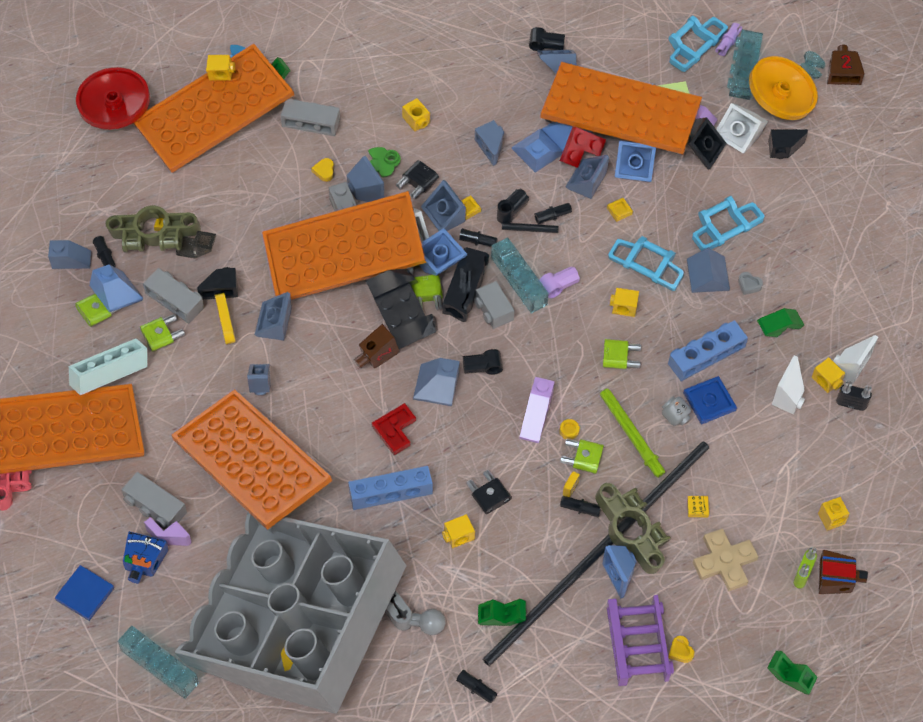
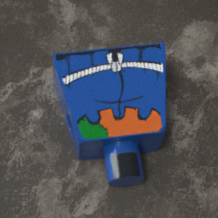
M128 532L123 565L125 570L130 571L128 576L130 582L139 584L142 575L154 576L169 550L167 541Z

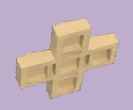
M723 528L705 534L703 539L710 554L693 560L700 579L703 580L720 574L728 592L746 586L748 580L741 566L758 560V555L751 541L747 540L731 546Z

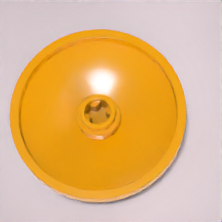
M770 56L758 61L750 72L749 86L754 98L772 115L786 120H799L806 117L815 107L818 97L815 83L811 76L797 63L783 57Z

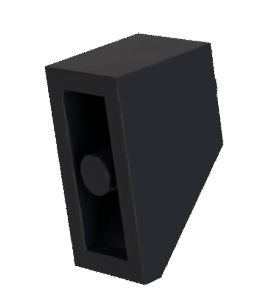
M771 129L768 139L770 158H789L805 144L808 129Z
M224 267L212 272L197 287L198 293L202 296L203 300L215 299V295L221 293L225 294V298L238 297L236 268Z

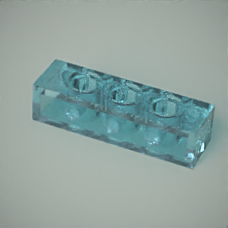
M742 29L741 37L737 36L735 47H738V50H734L732 59L736 62L731 64L730 74L733 77L728 79L727 88L730 89L729 96L750 100L752 92L749 86V75L758 62L763 33Z
M507 237L493 244L491 248L492 260L532 314L547 306L549 293L510 239Z
M132 625L118 640L120 650L184 699L199 684L196 673Z

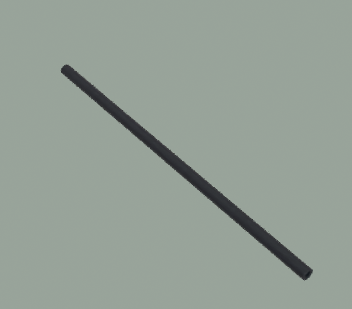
M702 441L642 500L648 504L643 509L644 512L709 449V445L706 442ZM625 517L617 525L618 531L624 534L637 520ZM609 534L526 615V621L518 623L482 659L486 665L491 666L604 553L606 546L614 544Z

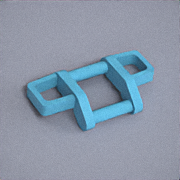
M692 15L688 18L685 25L676 33H672L668 38L675 49V52L670 56V64L682 72H686L700 60V57L711 46H715L722 36L727 33L728 26L716 17L710 18L701 25L698 18ZM715 25L721 31L716 36L707 28ZM690 29L698 37L706 41L696 52L684 45L680 39ZM680 54L689 62L682 64L676 60V57Z
M728 196L723 202L698 212L703 227L693 233L692 240L701 251L708 247L713 249L723 245L726 240L742 232L745 233L762 223L765 216L753 202L737 209L735 200L732 196ZM727 208L729 215L738 226L721 235L711 223L710 216ZM752 210L758 218L749 223L742 213ZM705 232L713 240V242L707 245L703 244L698 238Z
M643 236L635 244L617 239L608 254L610 260L651 278L652 282L658 283L671 291L677 289L684 276L683 270L672 263L676 252L672 250L667 251L647 241V238ZM620 245L632 249L626 260L614 256L615 251ZM643 248L664 257L656 272L634 262L638 253ZM667 267L679 274L674 284L661 279Z

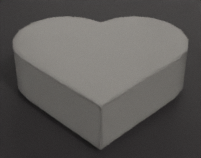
M743 272L739 276L738 283L743 295L756 293L762 289L763 281L761 278L753 277L749 272Z

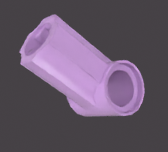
M571 266L556 274L547 273L543 275L539 280V284L548 298H554L563 289L578 283L580 278L575 267Z

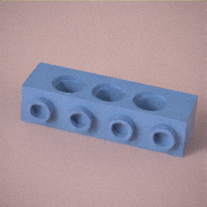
M735 320L730 323H724L719 329L707 332L702 338L690 341L681 349L673 350L670 353L668 365L679 380L683 381L745 348L748 337Z
M428 466L348 482L353 510L433 494V483Z

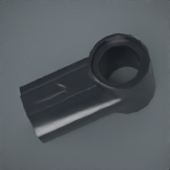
M541 27L532 28L529 48L533 51L543 50L544 48L563 50L565 34L546 32Z
M521 188L516 189L506 200H501L498 203L497 221L499 223H511L513 216L529 201V196Z
M490 349L483 354L463 356L464 373L486 372L489 375L501 373L503 367L500 351Z

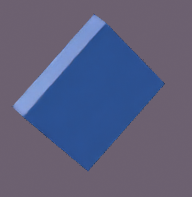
M719 376L683 391L701 425L737 410V406Z
M79 565L55 596V600L90 621L113 591L114 585Z

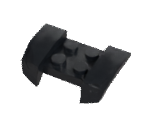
M407 268L388 270L366 280L390 333L396 340L398 349L404 348L438 330L435 316L433 314L425 316L411 285L418 283V281Z

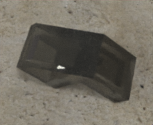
M197 231L195 238L183 237L181 250L176 249V256L195 259L212 252L216 234Z

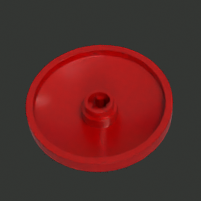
M121 67L106 68L93 73L82 82L76 94L77 109L83 120L91 126L108 130L123 128L136 122L146 112L150 102V92L144 78L133 70Z

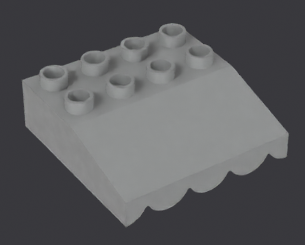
M248 512L245 521V534L237 536L230 545L227 555V569L220 570L211 582L208 595L209 604L203 605L196 611L190 625V640L183 642L176 649L175 653L190 667L253 691L337 714L401 579L406 564L389 539L286 517L267 530ZM283 648L286 655L293 662L291 669L288 671H284L281 658Z

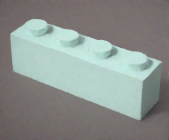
M135 338L68 366L69 385L79 395H82L148 367L147 347Z

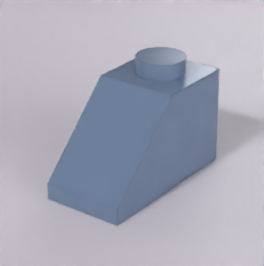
M494 120L476 128L474 138L493 166L497 164L504 136L502 127L498 126Z
M50 240L48 258L52 269H90L92 252L70 240Z
M250 364L247 374L250 393L254 392L255 395H264L266 392H270V364Z

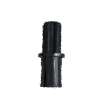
M570 203L554 208L550 206L549 209L534 213L537 224L549 220L555 221L557 217L571 213L572 208Z
M463 228L459 236V240L474 243L475 246L481 244L496 247L498 241L496 237L481 234V231L475 232Z
M95 237L93 244L97 250V257L101 259L103 266L111 265L116 267L111 256L112 251L107 247L104 237Z
M562 496L560 502L561 507L578 511V514L583 513L599 517L600 506L584 501L583 498L578 500Z
M462 670L458 675L456 681L471 690L472 694H477L488 703H492L495 700L497 693L483 684L481 679H476L466 670Z

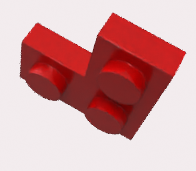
M573 126L559 161L578 168L584 151L600 156L606 139Z
M404 403L373 421L372 427L391 453L396 455L411 446L409 439L402 432V429L414 423L416 417Z

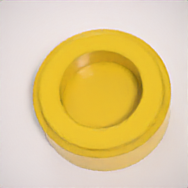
M566 419L560 424L559 432L564 439L573 440L579 435L580 427L575 420Z

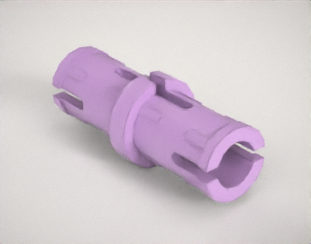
M733 23L728 32L722 36V41L715 49L718 55L725 56L729 48L735 44L737 36L742 31V26L739 27L740 24Z

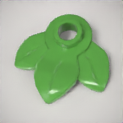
M375 147L368 150L373 158L370 163L377 173H380L381 177L390 176L394 172V168L401 162V157L395 150L387 151L383 147Z

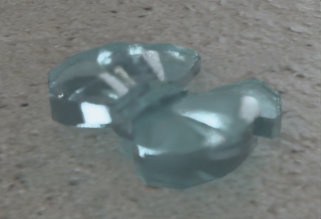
M805 52V63H801L800 66L813 79H818L822 74L814 67L823 69L825 68V62L815 52Z

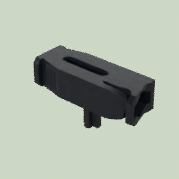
M468 247L464 248L467 256L458 262L442 303V314L451 315L461 322L467 321L468 313L473 307L474 298H476V289L480 288L484 268L489 263L488 253Z

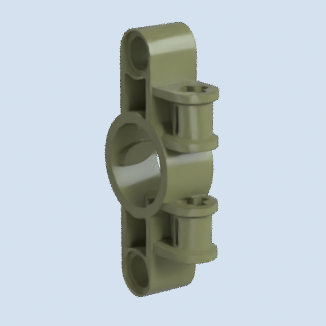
M155 205L146 206L134 215L110 216L105 223L113 238L122 239L123 252H128V250L143 252L145 244L160 246L161 251H165V249L181 250L182 238L196 236L201 230V225L195 214L190 212L167 213L162 207ZM151 218H163V228L160 231L150 234L142 232L146 221Z
M604 483L597 491L595 499L610 521L608 533L611 541L616 546H626L634 554L636 560L646 573H657L665 562L659 547L667 543L671 537L665 534L660 526V521L651 525L648 515L643 511L648 504L642 501L637 493V488H633L621 495L614 484ZM602 492H608L610 494V498H606L602 494ZM625 517L636 519L639 527H642V535L638 536L635 540L624 538L623 534L617 529L618 519L619 521ZM649 559H654L657 562V566H653Z

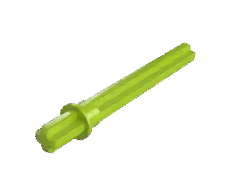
M607 388L600 393L601 398L645 461L644 465L650 468L654 476L661 477L665 470L658 461V455H654L613 393Z

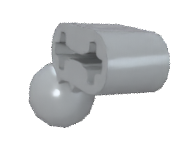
M394 591L385 613L396 628L404 631L408 630L411 626H418L424 633L430 636L437 635L444 629L445 617L439 610L427 609L422 614L411 613L410 608L401 596Z

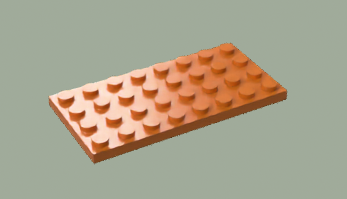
M255 44L250 45L231 57L232 62L235 63V73H232L231 80H209L206 73L147 110L133 123L171 173L294 96V91Z
M561 62L542 108L540 118L684 154L702 97Z
M409 191L262 232L275 296L288 292L291 295V300L373 278L388 270L405 269L426 263Z
M132 384L99 387L82 395L72 390L0 399V474L144 456Z
M235 389L171 435L173 440L267 530L332 482L331 476Z

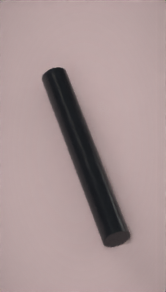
M502 222V230L558 233L559 226Z

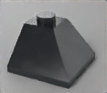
M707 117L695 119L687 142L708 170L711 169L727 144Z

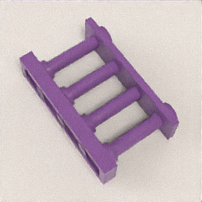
M658 595L653 596L652 605L624 608L617 606L616 599H608L606 609L618 686H627L628 679L632 675L662 672L664 681L668 682L671 674L674 673L673 662L669 661L661 617L664 614L663 603L659 602ZM650 613L654 615L655 624L620 626V618L622 616ZM657 633L658 644L633 647L623 645V638L625 636ZM660 653L662 663L630 667V665L626 664V658L629 655Z

